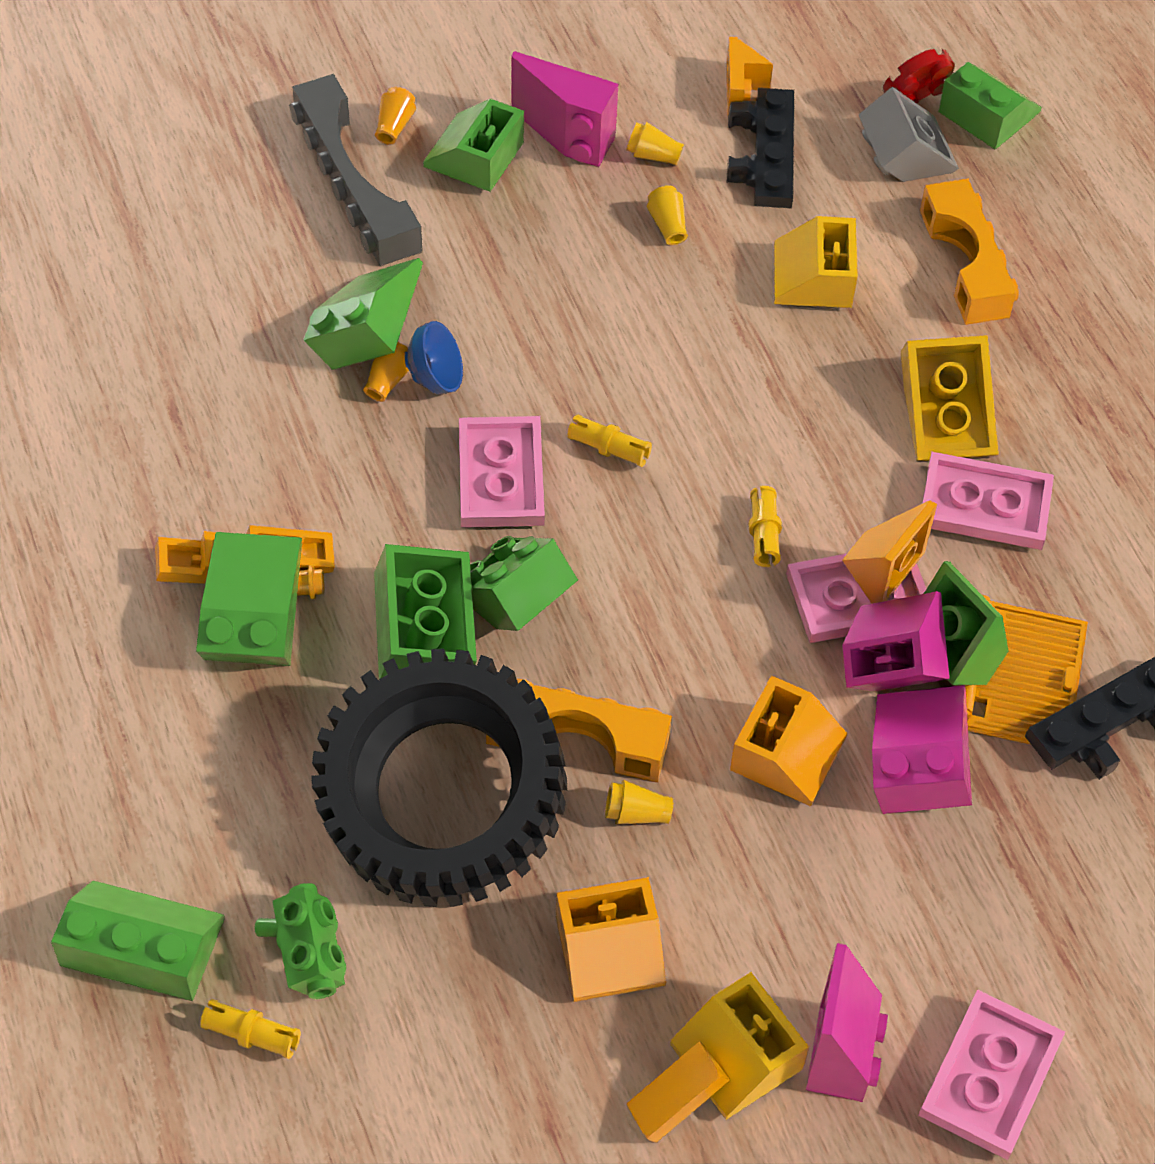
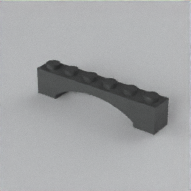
M327 75L292 86L294 102L289 104L292 119L296 125H302L304 139L308 148L316 150L318 164L323 175L329 174L331 177V185L338 201L343 200L346 204V214L351 226H358L361 231L360 238L366 253H373L379 266L422 253V227L407 200L398 202L372 186L354 167L343 147L341 133L344 126L350 125L348 98L335 75Z

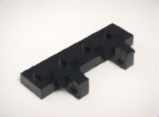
M758 88L757 101L730 102L728 128L742 126L744 129H751V132L756 133L755 154L751 155V158L748 155H745L743 158L728 157L727 182L744 183L747 186L754 187V206L792 209L794 186V90Z
M1155 657L1029 727L1025 738L1051 770L1074 758L1078 763L1084 761L1100 780L1112 773L1120 762L1119 757L1108 743L1110 736L1138 720L1141 722L1148 720L1155 729Z

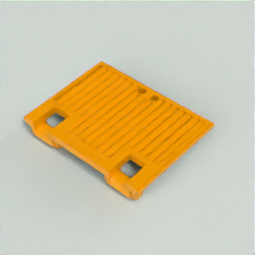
M982 595L1003 616L1009 652L987 685H964L966 689L968 731L1030 744L1025 738L1029 727L1074 703L1077 699L1088 622L994 602L988 596ZM974 701L986 704L984 717L972 715Z

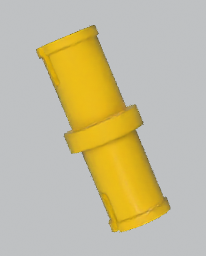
M579 414L574 416L573 421L577 422V425L572 422L570 423L567 433L568 439L576 440L599 449V454L606 457L614 455L635 463L640 467L646 464V460L643 457L649 458L652 449L651 442L620 431V427L614 424L605 426L584 418Z
M762 485L760 486L761 499H759L756 487L750 492L752 518L749 520L748 526L754 541L753 559L755 564L761 567H771L770 554H772L774 566L781 560L778 535L782 531V521L777 516L776 490L773 487Z
M215 999L209 1000L208 1007L204 1008L200 1021L201 1028L237 1039L239 1046L250 1049L254 1045L282 1055L287 1059L294 1055L290 1048L296 1051L301 1036L300 1029L291 1028L265 1019L260 1011L251 1009L245 1012L220 1003Z

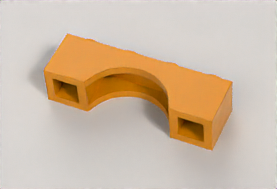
M969 178L925 185L920 206V213L930 238L949 242L957 246L971 261V264L959 271L954 292V298L965 325L1010 318L1014 301H1017L1019 296L1017 282L1014 278H1010L1006 268L1005 253L1002 249H998L994 240L993 225L991 221H986L983 214L981 196L979 193L974 192Z
M517 679L518 684H519L523 679ZM525 680L532 687L535 698L540 697L546 706L549 718L552 719L557 734L573 732L587 735L598 741L607 750L612 759L615 773L658 783L670 738L672 715L663 714L654 708L644 707L640 709L622 705L610 698L595 699L578 695L565 688L551 689L537 686ZM486 735V744L499 747L492 738Z

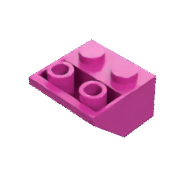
M936 591L860 607L842 644L846 688L874 692L950 679L941 592Z

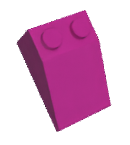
M514 51L511 55V106L523 110L524 121L561 154L579 162L599 167L616 138L619 84Z
M964 685L877 694L872 745L873 789L882 814L972 806L966 689Z
M836 944L823 991L806 1090L863 1102L867 1087H876L878 1083L881 1058L873 1057L875 1041L881 1043L884 1041L888 1014L880 1013L882 994L845 944Z

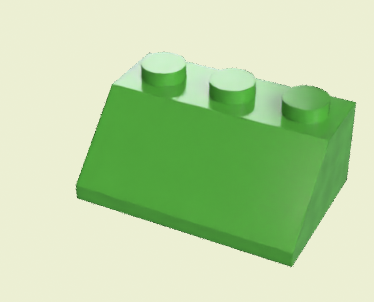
M385 544L374 571L379 679L387 675L382 663L394 658L399 669L408 667L409 663L406 654L419 651L424 663L432 662L431 649H444L449 662H454L457 649L469 651L475 665L477 656L469 552Z
M93 880L68 901L51 944L58 963L62 967L193 1001L225 916L221 913Z

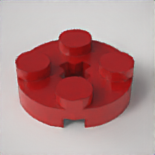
M935 49L926 50L902 63L897 68L900 75L894 81L889 76L883 85V92L885 93L893 87L918 104L920 100L931 94L932 96L942 94L944 82L954 72L955 64L945 49H942V54L939 55Z

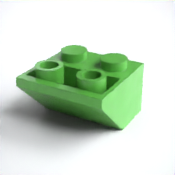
M490 98L457 113L423 161V167L491 192L524 143V111Z
M506 536L492 545V553L486 558L470 564L473 610L494 628L500 630L519 631L578 581L553 538H534L533 536L515 538Z

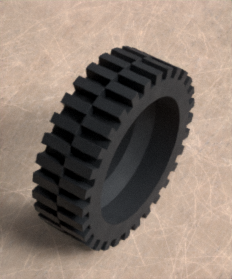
M431 649L432 662L426 663L423 662L419 651L407 653L408 667L399 669L394 658L382 663L387 672L386 676L377 680L371 670L361 676L366 687L361 694L352 686L342 694L348 706L347 710L343 711L335 705L330 710L327 716L334 730L321 727L317 740L324 752L314 751L312 764L319 774L311 776L312 789L319 798L314 801L317 811L324 821L325 829L349 865L353 866L357 874L367 883L371 879L377 890L386 895H389L391 890H394L400 901L412 904L416 895L419 896L423 905L428 907H437L438 897H445L450 907L463 905L462 894L471 892L475 902L488 898L485 886L495 882L500 892L511 886L507 874L515 869L522 878L531 870L527 860L532 853L541 859L548 850L544 837L545 835L552 838L555 837L559 829L555 815L556 813L563 815L566 805L562 792L567 791L564 755L546 706L540 697L535 698L532 687L524 679L518 684L515 672L512 669L503 665L500 671L497 672L493 659L481 655L477 665H474L469 651L458 649L456 650L454 662H449L444 649ZM438 724H461L485 733L502 749L507 757L511 771L509 798L498 820L480 836L450 848H428L414 844L401 837L385 820L380 807L378 792L383 767L393 750L411 734Z

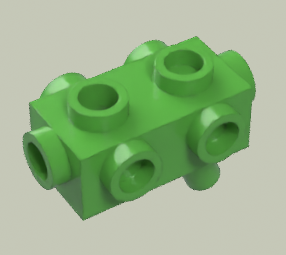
M305 883L296 885L289 890V894L272 901L275 918L257 919L255 922V933L258 937H276L277 945L282 952L288 988L308 995L311 999L327 998L336 993V988L345 985L346 963L343 952L337 944L335 933L338 929V921L335 910L328 898L318 894L315 884Z

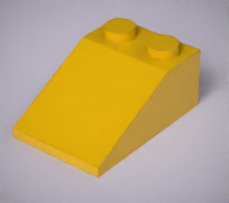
M988 335L907 341L901 349L904 393L916 461H930L931 452L963 458L998 456Z

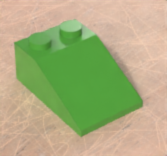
M416 258L356 277L313 311L304 341L332 370L394 353L423 262Z
M216 532L200 608L196 652L204 660L291 665L302 538Z

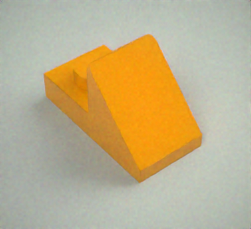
M729 37L726 59L727 116H729L730 102L750 101L751 90L771 88L773 64L737 37Z

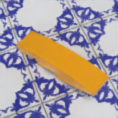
M249 525L246 534L302 538L300 570H308L310 565H314L315 569H323L324 573L334 571L332 533ZM204 531L201 541L158 537L155 545L156 581L205 584L216 532Z

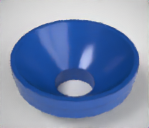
M432 321L419 326L410 340L408 352H405V364L414 382L421 384L429 391L438 395L455 392L459 389L463 378L462 357L456 340L448 328L440 322Z

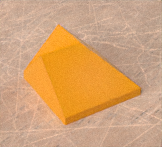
M929 500L865 531L842 559L872 604L887 601L924 555L937 508L935 502Z

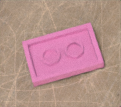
M540 416L459 418L461 527L544 526L545 512Z
M931 452L922 504L929 500L937 504L931 529L1042 550L1046 538L1054 475Z
M846 554L792 563L787 566L786 575L809 643L846 637L860 607L872 604L843 563L842 559ZM917 563L887 601L924 594L926 586Z
M977 990L918 1116L1008 1160L1064 1037L1065 1031Z

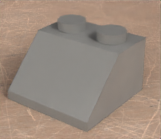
M891 87L858 114L864 126L862 135L868 144L873 147L876 153L874 162L885 175L891 173L905 182L950 174L959 169L935 116L895 88Z

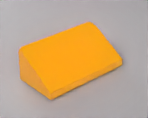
M699 1041L627 1102L626 1105L645 1137L657 1143L728 1083L730 1079L702 1042Z

